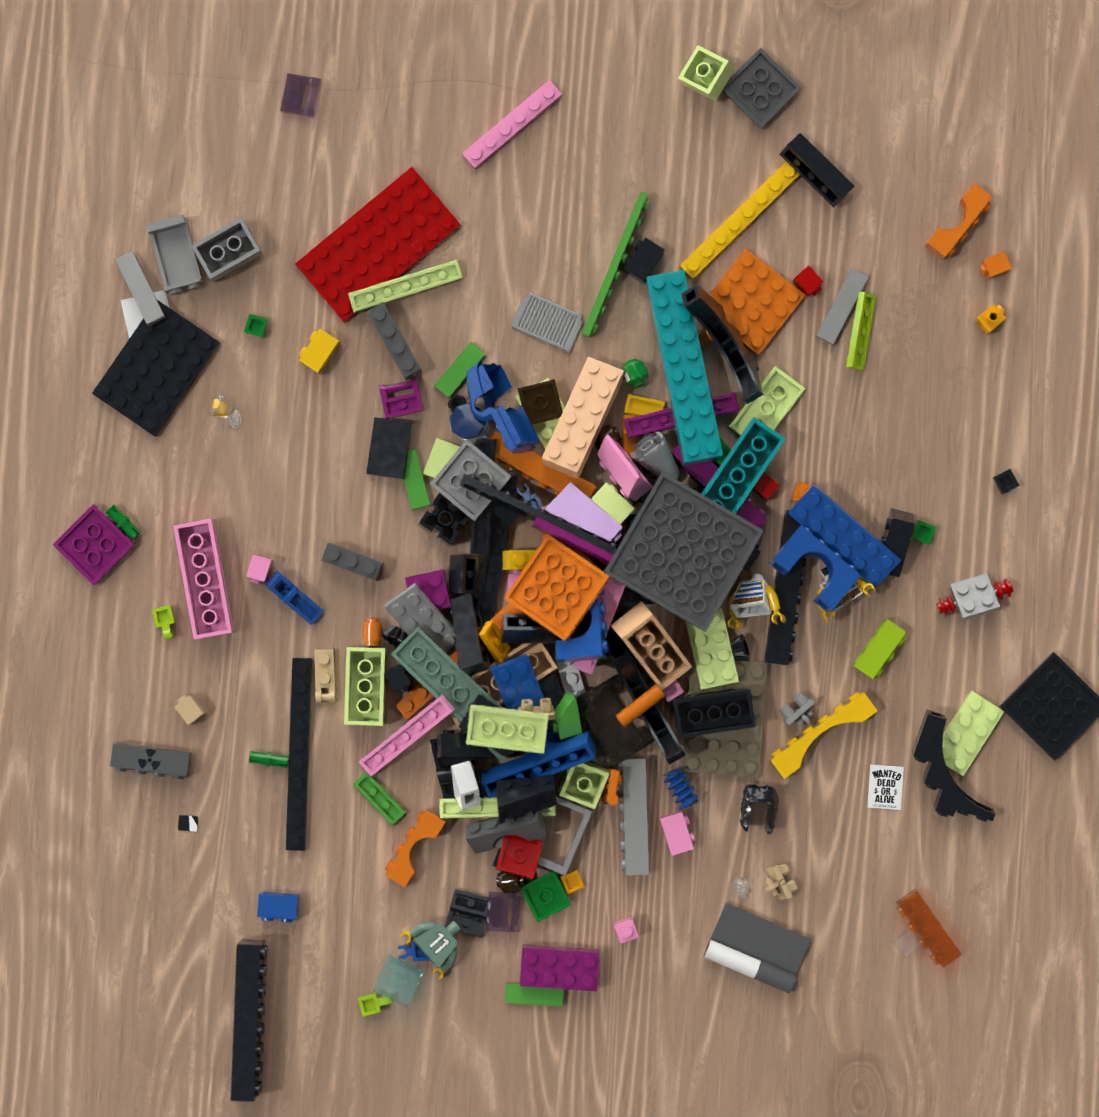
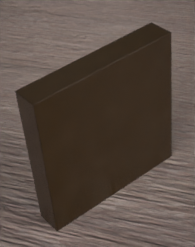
M555 379L517 388L521 405L531 425L561 417L563 411Z

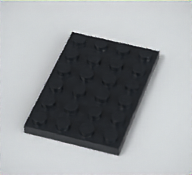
M159 300L157 301L165 318L150 326L146 324L144 318L142 319L92 392L94 396L155 437L220 344L218 340Z

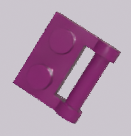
M411 378V381L385 386V384L379 385L386 419L424 411L417 378ZM413 388L414 393L393 398L387 397V393Z

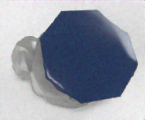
M470 403L455 408L449 417L451 430L462 443L467 439L476 446V438L490 439L487 436L490 430L488 421L477 419L471 411ZM476 407L479 412H483L482 409Z

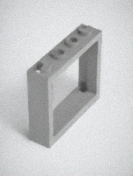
M556 795L558 804L580 812L584 816L564 864L539 855L537 864L566 876L592 810L588 806L580 803L576 804L567 798ZM504 836L498 838L494 846L501 849Z

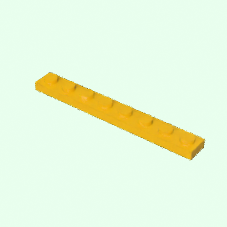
M785 162L679 267L693 280L800 174Z

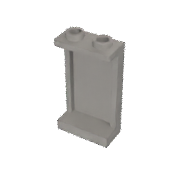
M180 215L146 225L164 284V292L176 295L181 293L183 289L194 290L199 288V285L204 284L196 254L191 247L193 243L186 218Z

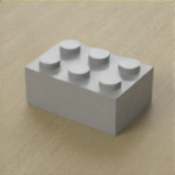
M242 218L235 220L191 245L212 282L263 254Z

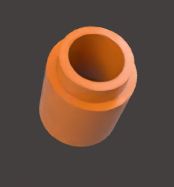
M367 618V621L363 622L362 640H364V645L379 646L380 641H382V622H378V618Z

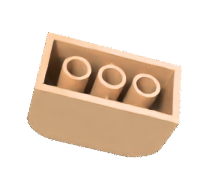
M639 602L611 625L626 647L661 690H664L692 667L654 615L642 602Z

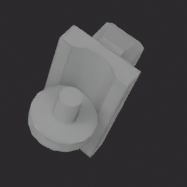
M800 692L793 698L799 705L795 711L788 704L779 710L784 717L783 721L787 725L793 723L800 716L801 718L796 722L797 725L800 727L805 722L809 726L812 724L809 718L814 714L811 710L806 714L804 712L815 702Z

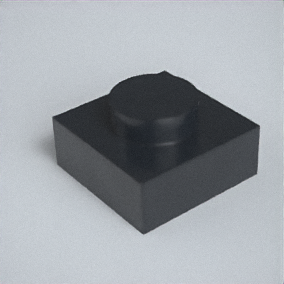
M1011 469L992 478L1001 495L1019 486Z

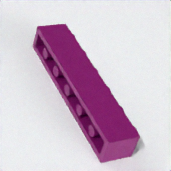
M679 445L671 452L679 466L703 489L719 468V465L716 466L712 461L683 467ZM748 495L736 512V515L760 527L768 520L765 517L766 513L760 507L756 508L752 504V498Z

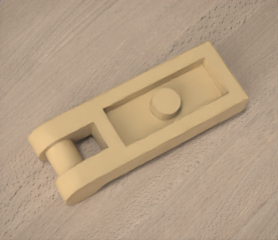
M334 649L314 650L316 703H322V701L335 703ZM322 688H329V693L322 694Z

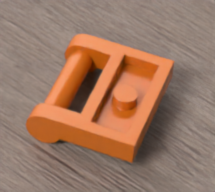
M607 767L609 777L602 792V799L610 805H615L618 803L616 789L621 784L622 775L619 774V770Z

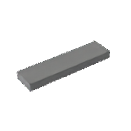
M131 251L116 259L115 261L146 324L150 326L165 318L134 253Z
M851 268L816 337L832 345L834 344L868 276Z

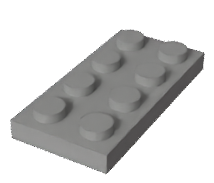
M416 583L384 604V608L408 635L418 626L444 652L455 646L457 641L452 625Z

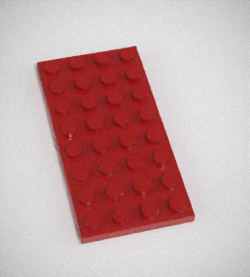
M411 166L297 261L295 265L345 323L358 312H353L348 293L399 278L458 229L461 224Z

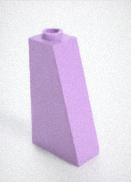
M571 482L545 509L549 512V515L555 518L561 517L567 521V524L571 526L577 525L590 535L596 534L606 543H617L622 537L623 527Z

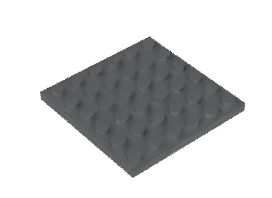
M662 472L604 573L706 632L764 530Z

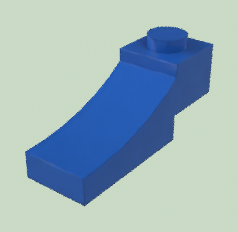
M278 570L265 584L269 590L310 625L324 612L320 606Z

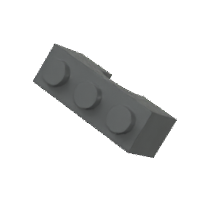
M327 543L321 561L377 581L383 566L382 562L331 543Z

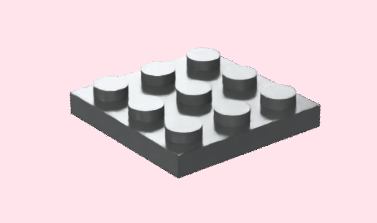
M760 48L728 80L722 92L761 130L801 87Z

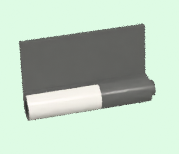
M725 903L703 957L786 993L795 991L797 987L796 973L811 939Z

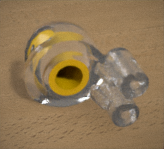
M227 393L216 394L212 399L213 407L210 410V415L228 417L231 428L238 429L241 423V411L239 408L233 410V398Z

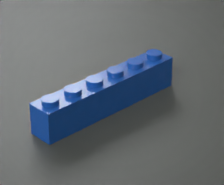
M587 731L545 747L544 753L532 752L482 771L481 784L488 797L491 798L497 796L496 780L547 776L595 759L596 746Z

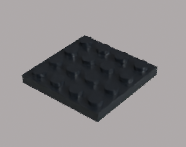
M1052 652L999 707L1055 761L1099 717V696L1055 652Z

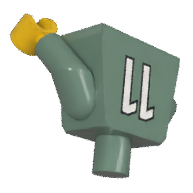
M431 921L420 923L412 929L404 931L401 936L404 934L409 936L405 943H409L412 940L436 966L432 974L435 971H439L441 975L438 979H442L445 972L455 963L458 952L456 945L458 942L453 936L461 929L454 921L446 928L441 923L437 924Z

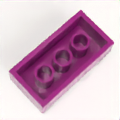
M522 945L520 986L597 991L600 952L598 949Z

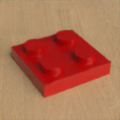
M505 835L496 870L533 880L543 841L537 839L528 841L517 835Z

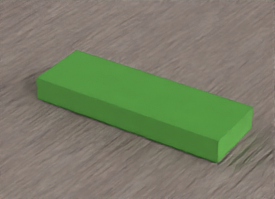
M470 342L434 386L450 398L467 377V371L479 363L486 354Z
M416 449L408 451L404 478L412 510L430 505Z
M367 771L353 783L360 793L392 826L406 813L397 801Z
M506 982L505 1003L563 1007L564 989L522 987L520 983Z

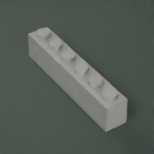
M622 758V763H618L619 774H622L623 780L619 786V794H623V801L619 802L620 813H624V821H620V832H624V840H621V852H625V859H621V869L625 871L626 876L649 875L646 759Z

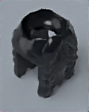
M748 784L743 790L741 827H743L744 831L748 832L752 802H765L768 804L765 829L767 834H771L775 827L774 823L778 811L779 799L777 792L768 785L759 787Z

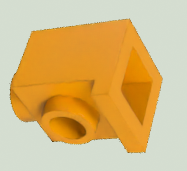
M993 304L974 321L985 334H988L1006 319L1004 316L1006 312L1000 305L996 306ZM990 314H994L996 319L991 320Z

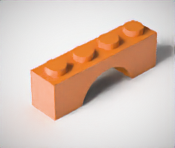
M974 183L960 200L964 211L962 223L954 229L938 228L924 246L942 260L946 256L950 257L956 250L954 245L957 241L961 243L968 235L965 232L968 227L971 226L973 228L980 218L977 216L980 212L985 213L991 206L989 201L992 196Z
M428 808L425 812L420 811L415 819L418 821L416 827H410L405 835L408 838L406 843H400L395 851L398 854L394 861L390 859L385 867V870H387L385 876L404 888L416 870L410 858L412 846L422 838H436L447 821Z

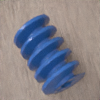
M682 766L663 775L667 776L663 782L671 783L667 789L675 790L671 796H678L675 803H682L678 808L679 810H683L697 802L696 798L699 796L698 793L691 794L695 788L694 786L688 787L691 781L684 780L687 777L686 773L680 774L684 769Z

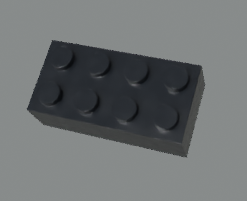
M750 688L672 699L678 738L756 727Z

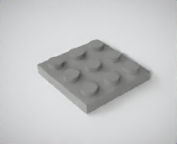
M466 439L430 485L475 521L491 501L460 486L464 474L468 476L472 474L485 484L491 483L499 491L512 476Z

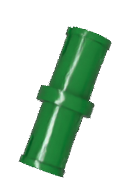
M115 504L105 512L131 540L141 533L129 520L130 518L125 516Z
M250 751L249 763L266 765V767L277 766L287 768L289 756L272 754V752L260 753Z

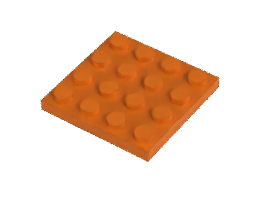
M746 248L709 294L723 306L726 320L740 332L742 343L756 355L761 353L805 297L803 292Z
M547 535L504 599L567 642L611 577L550 535Z

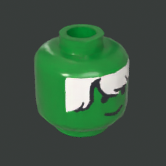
M637 358L625 362L621 370L624 371L626 385L634 386L635 388L644 386L645 381L649 378L644 362L637 360Z

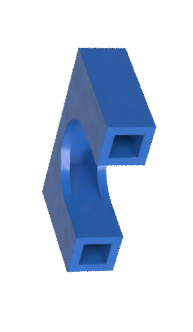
M801 525L769 564L784 576L802 556L811 555L821 559L828 570V581L813 601L825 612L829 613L861 575L857 573L858 571L853 565L844 562L840 554L831 551L826 542L821 539L818 540L809 528Z
M605 588L590 608L592 622L589 630L581 637L569 639L567 642L564 640L555 641L557 661L566 663L607 658L606 652H609L608 641H605V633L608 632L606 621H604L606 605L602 599V595L605 594Z

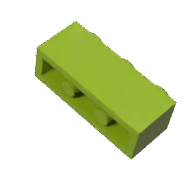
M884 619L852 666L870 679L878 678L884 670L882 668L884 663H889L895 655L893 650L896 646L900 647L905 641L906 637L904 635L906 632L890 620Z

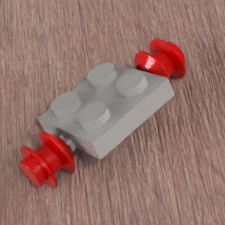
M986 573L950 584L954 600L947 596L946 601H942L939 598V603H936L939 614H943L944 617H946V612L949 611L954 614L955 607H958L964 621L1000 610L996 596L1001 600L1003 595L1006 594L1011 597V593L1014 592L1013 586L1010 581L1007 582L1004 579L1002 584L996 581L994 588H992Z

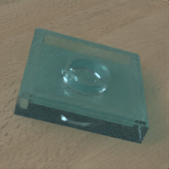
M389 955L372 991L407 1007L424 971Z

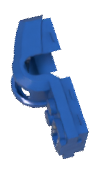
M479 362L467 371V387L470 407L474 416L481 421L494 420L496 428L501 433L503 442L510 452L524 453L536 448L535 445L540 441L522 405L517 409L509 407L506 410L503 405L498 409L495 407L496 400L512 388L502 366L495 363L488 365ZM478 398H483L485 411L479 412L475 407V402Z

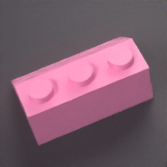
M605 436L597 453L601 460L599 464L605 471L609 470L611 473L610 479L616 485L619 484L621 486L620 492L626 499L630 498L635 502L648 492L652 486L623 447L611 436Z

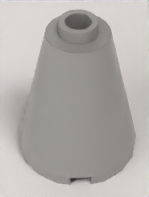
M656 432L657 435L654 436L650 433L635 444L634 453L631 451V457L634 461L657 479L662 472L676 480L679 479L680 472L667 441L661 432Z

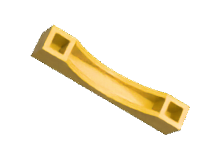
M855 692L849 697L850 701L846 704L840 703L834 707V712L831 715L825 714L817 720L819 722L814 727L810 725L802 731L803 735L798 739L796 736L786 743L787 747L782 750L778 748L771 753L772 757L769 760L783 779L800 768L807 748L822 732L842 723L864 722L877 712V709L864 692Z

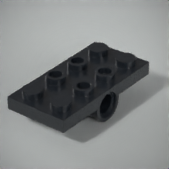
M437 738L431 739L430 744L443 799L455 798L451 766L466 761L471 763L479 788V796L483 798L474 758H437Z

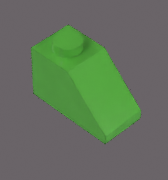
M567 692L554 710L555 720H552L553 722L550 723L553 734L556 733L560 740L582 733L576 698L571 692Z

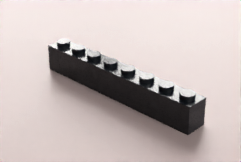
M785 510L780 549L795 530L801 526L800 523L788 514L789 510ZM807 556L800 557L784 576L776 570L774 591L780 604L779 612L785 616L786 621L785 623L781 622L780 616H778V625L773 623L771 617L774 612L771 611L764 662L788 666V663L792 662L793 651L790 649L791 643H795L796 632L793 631L794 624L798 623L799 613L796 612V606L800 605L801 594L798 592L799 586H803L804 575L801 574L802 567L806 566Z

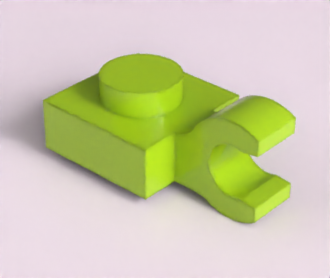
M167 605L151 609L156 628L162 627L164 639H173L174 635L170 625L176 624L172 606Z
M377 992L357 998L362 1017L382 1011V1005H387L394 1001L392 993L378 998Z

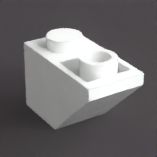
M470 761L451 766L454 796L462 810L480 805L479 788Z

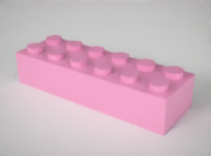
M206 519L174 525L194 640L235 633L215 520Z

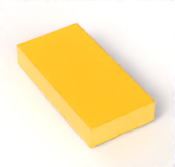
M628 394L624 413L640 416L664 410L665 401Z

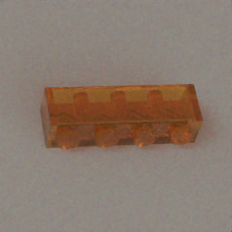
M913 889L896 901V904L899 906L896 910L902 918L906 916L910 922L907 924L913 934L918 933L921 938L918 941L924 949L928 948L932 953L930 958L935 965L939 964L941 967H945L962 955L917 890Z

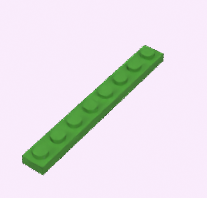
M640 192L582 332L583 336L589 338L597 330L598 324L595 322L598 316L602 317L606 306L603 303L605 298L609 299L613 291V288H610L612 281L616 282L620 274V271L617 270L619 264H624L628 254L625 253L627 245L630 247L635 237L632 235L634 228L638 229L642 218L639 217L642 210L646 211L649 200H646L648 194Z

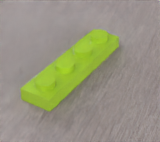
M859 292L847 357L846 367L857 371H864L876 302V296L867 292Z

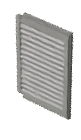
M529 292L528 297H523L511 327L570 353L582 327L583 321L580 319L583 315Z

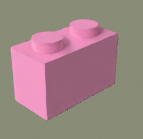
M682 811L659 817L672 856L694 849L692 844L696 842L693 832L689 833L687 826L690 825L687 814L683 815Z

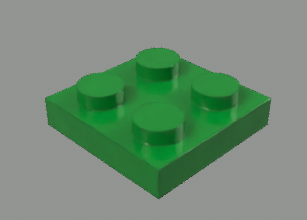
M553 870L522 886L521 892L537 922L571 905L564 888Z

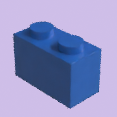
M260 892L257 917H262V921H273V918L281 919V922H293V920L298 918L299 894Z

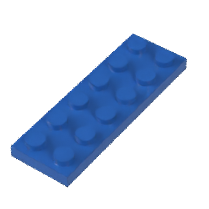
M815 484L788 511V514L803 527L809 528L818 540L821 539L826 542L831 551L840 554L844 562L853 565L857 569V573L865 581L872 584L874 588L901 562V559Z
M527 653L490 667L506 709L518 710L523 699H530L533 701V706H540V699L544 697ZM548 720L545 747L561 742L557 734H553L550 723L553 722L552 720ZM523 751V752H524V755H527V754H529V753H532V752Z

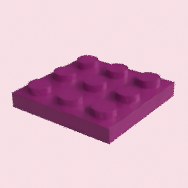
M95 504L53 544L92 585H95L135 545Z

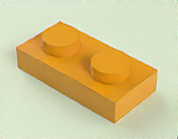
M487 621L479 636L497 663L503 662L511 648L508 643H502L501 632L494 621Z

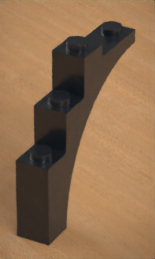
M697 284L683 292L681 296L684 307L704 327L723 354L737 381L743 401L749 404L764 395L757 373L760 370L757 358L743 345L740 332L726 320L723 306Z
M624 643L607 652L633 701L649 690ZM656 703L641 716L670 765L686 756Z
M926 709L912 749V755L919 762L926 763L928 761L923 782L929 789H939L933 805L935 811L943 817H948V815L954 817L955 811L958 810V813L965 816L971 814L981 821H993L995 817L994 809L977 802L967 795L950 775L943 755V733L947 719L944 714Z

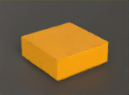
M578 869L567 873L566 876H560L567 895L585 888Z

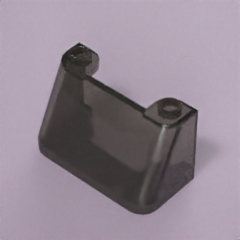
M618 673L575 697L582 733L588 731L596 746L595 757L599 764L605 768L630 758L655 741L651 732L646 727L636 728L633 722L624 727L615 716L625 708L618 696L624 690V684Z

